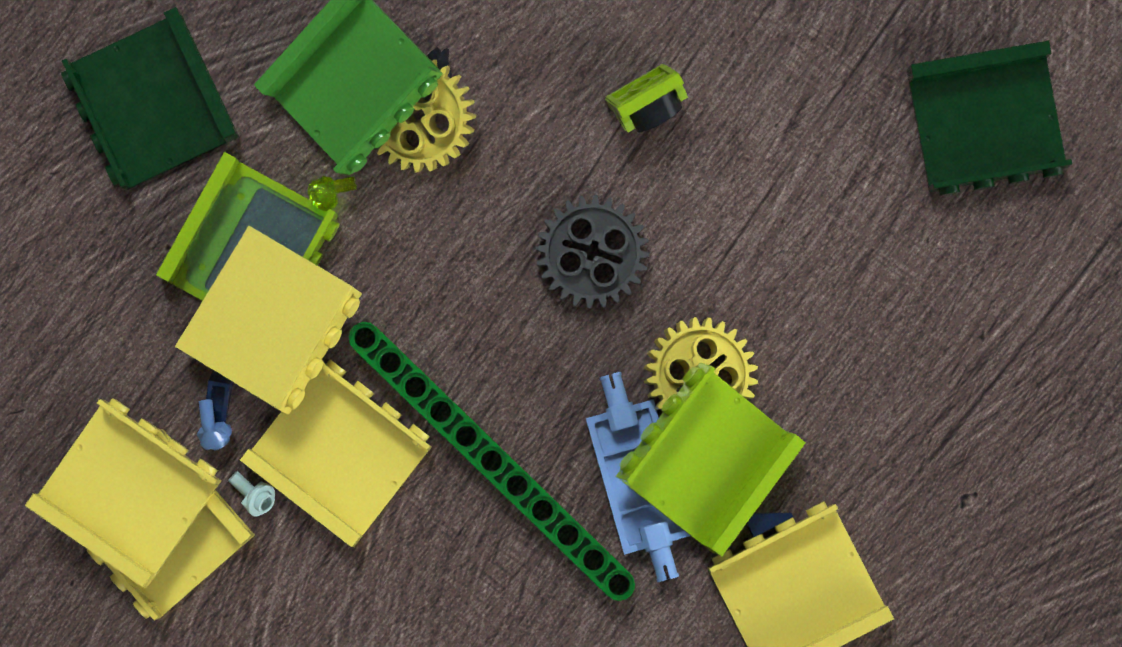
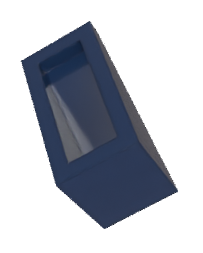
M213 370L208 380L206 399L213 401L215 422L224 421L226 423L233 382Z
M792 513L753 514L746 525L752 537H755L792 518L793 515Z

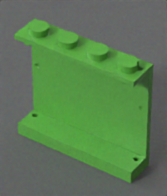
M330 0L258 79L254 86L263 95L274 97L337 164L333 168L336 173L350 175L364 167L367 162L366 157L374 148L377 149L388 141L391 136L389 132L398 122L402 123L414 112L413 106L420 98L430 95L438 86L437 80L443 73L373 0Z

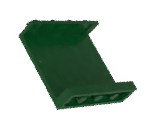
M177 7L164 12L166 19L72 63L67 59L62 60L66 71L61 72L62 78L69 91L75 89L81 101L75 104L84 123L90 121L95 131L94 134L90 135L97 152L99 154L104 152L110 165L105 167L106 172L113 185L119 184L126 191L239 138L202 56Z
M1049 40L916 63L908 67L907 76L929 192L939 191L940 196H948L960 193V187L973 185L974 190L995 187L994 181L1008 179V184H1017L1029 181V175L1042 173L1043 178H1051L1063 175V169L1072 165V159L1066 160L1047 63V58L1052 54Z

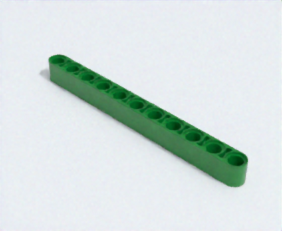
M360 322L352 327L349 333V342L352 348L608 597L621 601L626 600L632 595L635 589V581L631 573L372 323ZM365 329L372 330L375 334V342L369 348L359 347L356 341L358 333ZM393 353L399 356L401 363L397 371L388 373L382 369L381 363L384 356ZM413 378H421L426 384V390L420 397H411L407 393V384ZM440 402L447 403L451 407V416L444 422H437L432 417V408ZM463 427H472L476 431L477 438L471 446H461L457 441V433ZM489 451H496L502 457V465L496 471H487L482 465V457ZM516 475L524 477L528 485L526 492L521 496H513L507 489L509 479ZM547 500L551 503L553 514L548 520L541 521L534 517L532 509L537 501ZM563 525H573L578 530V539L574 544L564 545L559 541L558 531ZM592 549L600 551L604 558L602 566L595 570L588 569L583 563L585 553ZM622 574L629 581V587L623 594H614L609 589V580L614 575Z

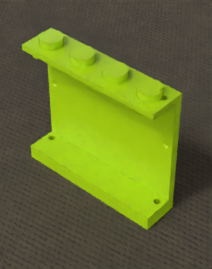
M700 363L686 373L683 379L685 384L679 392L666 400L662 407L663 413L656 423H651L643 431L640 437L642 441L635 451L629 452L622 459L619 465L621 470L616 477L705 548L722 557L806 442L796 434L782 429L717 376L714 373L716 369L713 366Z

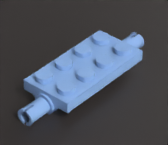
M616 372L612 374L615 389L612 388L609 375L599 378L608 404V408L605 409L606 413L586 418L623 553L625 555L643 549L646 552H650L657 577L656 580L657 582L667 580L663 568L664 565H666L669 579L679 577L670 546L673 545L672 541L690 535L616 477L621 470L619 465L622 459L629 452L635 451L642 441L640 437L648 425L656 423L659 419L657 410L654 409V399L634 405L632 401H628L621 376L622 373Z

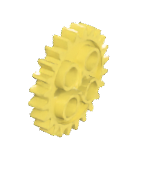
M432 60V62L437 66V60ZM447 65L440 69L443 75L437 80L438 86L432 92L431 99L425 100L421 97L413 106L414 112L404 122H398L389 132L391 136L388 141L379 148L378 155L386 152L390 153L388 160L390 165L401 159V170L408 169L411 163H413L415 173L423 170L425 163L428 170L433 171L437 167V161L444 167L449 164L448 155L453 158L461 155L456 145L460 147L468 146L469 142L463 137V134L474 132L475 129L466 123L476 118V115L467 112L466 107L473 105L475 102L474 100H464L463 95L470 88H458L457 83L460 81V75L452 78L448 77L450 66ZM422 109L425 116L416 121L414 114ZM438 113L448 118L449 128L447 131H442L437 127L435 121ZM408 130L417 133L419 137L418 147H412L407 142L406 134ZM429 133L434 136V143L429 140Z
M697 317L690 319L689 328L683 321L676 323L677 333L669 327L664 330L667 340L660 337L655 339L654 343L660 349L659 351L650 350L647 353L655 361L644 366L645 370L653 372V376L644 380V384L654 385L655 390L647 395L648 398L658 397L660 399L654 408L655 410L662 409L666 400L673 394H677V389L684 384L683 379L692 367H696L700 363L710 365L720 355L725 356V361L715 368L714 373L718 376L721 369L728 371L732 377L730 386L746 399H752L755 396L747 389L748 386L758 384V380L749 377V373L757 370L758 366L748 365L747 362L754 355V352L744 353L742 348L747 343V340L744 339L736 342L734 340L737 333L736 329L731 330L727 334L724 333L725 322L723 321L718 323L715 328H712V320L709 317L704 319L702 326H700ZM700 341L709 345L711 349L709 359H704L698 354L697 345ZM672 362L679 363L683 367L684 376L681 380L674 379L671 376L669 368Z

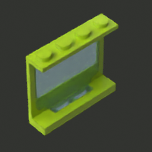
M224 152L156 276L203 301L248 226L253 227L318 266L323 256L319 252L325 240L330 242L339 228L340 223L336 222L338 215L331 209H325Z

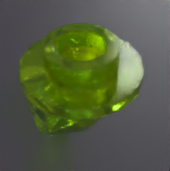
M322 176L309 184V199L314 206L323 211L333 210L338 205V193L357 190L355 176L337 180Z

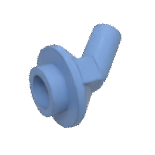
M211 399L199 401L202 427L196 435L203 449L219 450L229 442L232 428L224 421L215 423L213 401Z

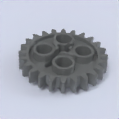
M594 195L591 204H586L584 197L580 196L578 207H574L567 200V212L563 213L555 208L554 214L557 221L553 222L545 219L544 224L550 231L549 233L539 232L538 234L540 239L546 241V245L536 247L537 252L545 254L544 258L537 261V266H547L548 268L541 275L542 280L553 278L554 281L549 287L550 291H554L559 287L563 289L560 300H565L569 295L574 296V307L579 304L581 299H585L588 309H591L594 300H598L601 307L605 308L606 298L611 297L618 304L620 302L618 292L622 291L630 296L632 292L628 283L631 282L636 285L641 283L635 272H646L647 267L639 263V260L649 258L650 253L640 250V247L646 245L649 241L648 238H638L637 236L644 229V226L637 225L633 227L631 223L636 214L632 213L626 217L622 215L625 207L623 203L614 210L611 208L612 198L610 197L604 205H599L597 195ZM583 221L590 225L592 232L587 238L578 239L574 237L571 228L576 222ZM618 232L624 237V246L618 250L609 249L604 241L609 233ZM567 240L584 248H590L592 243L597 244L598 252L619 257L623 262L617 264L599 256H595L593 261L587 260L586 252L565 247L562 243ZM573 254L579 258L581 265L578 270L570 273L561 268L560 261L565 255ZM607 265L613 270L614 277L609 283H599L594 278L593 273L598 266Z

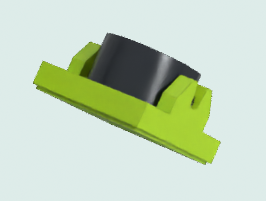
M661 64L606 96L605 101L627 133L633 129L640 133L655 128L675 116L682 109L680 102L688 98L682 85L684 82L679 73L667 65Z

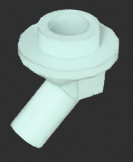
M238 471L229 478L228 482L245 497L241 504L252 516H260L267 513L273 507L275 490L269 484L261 481L254 487Z

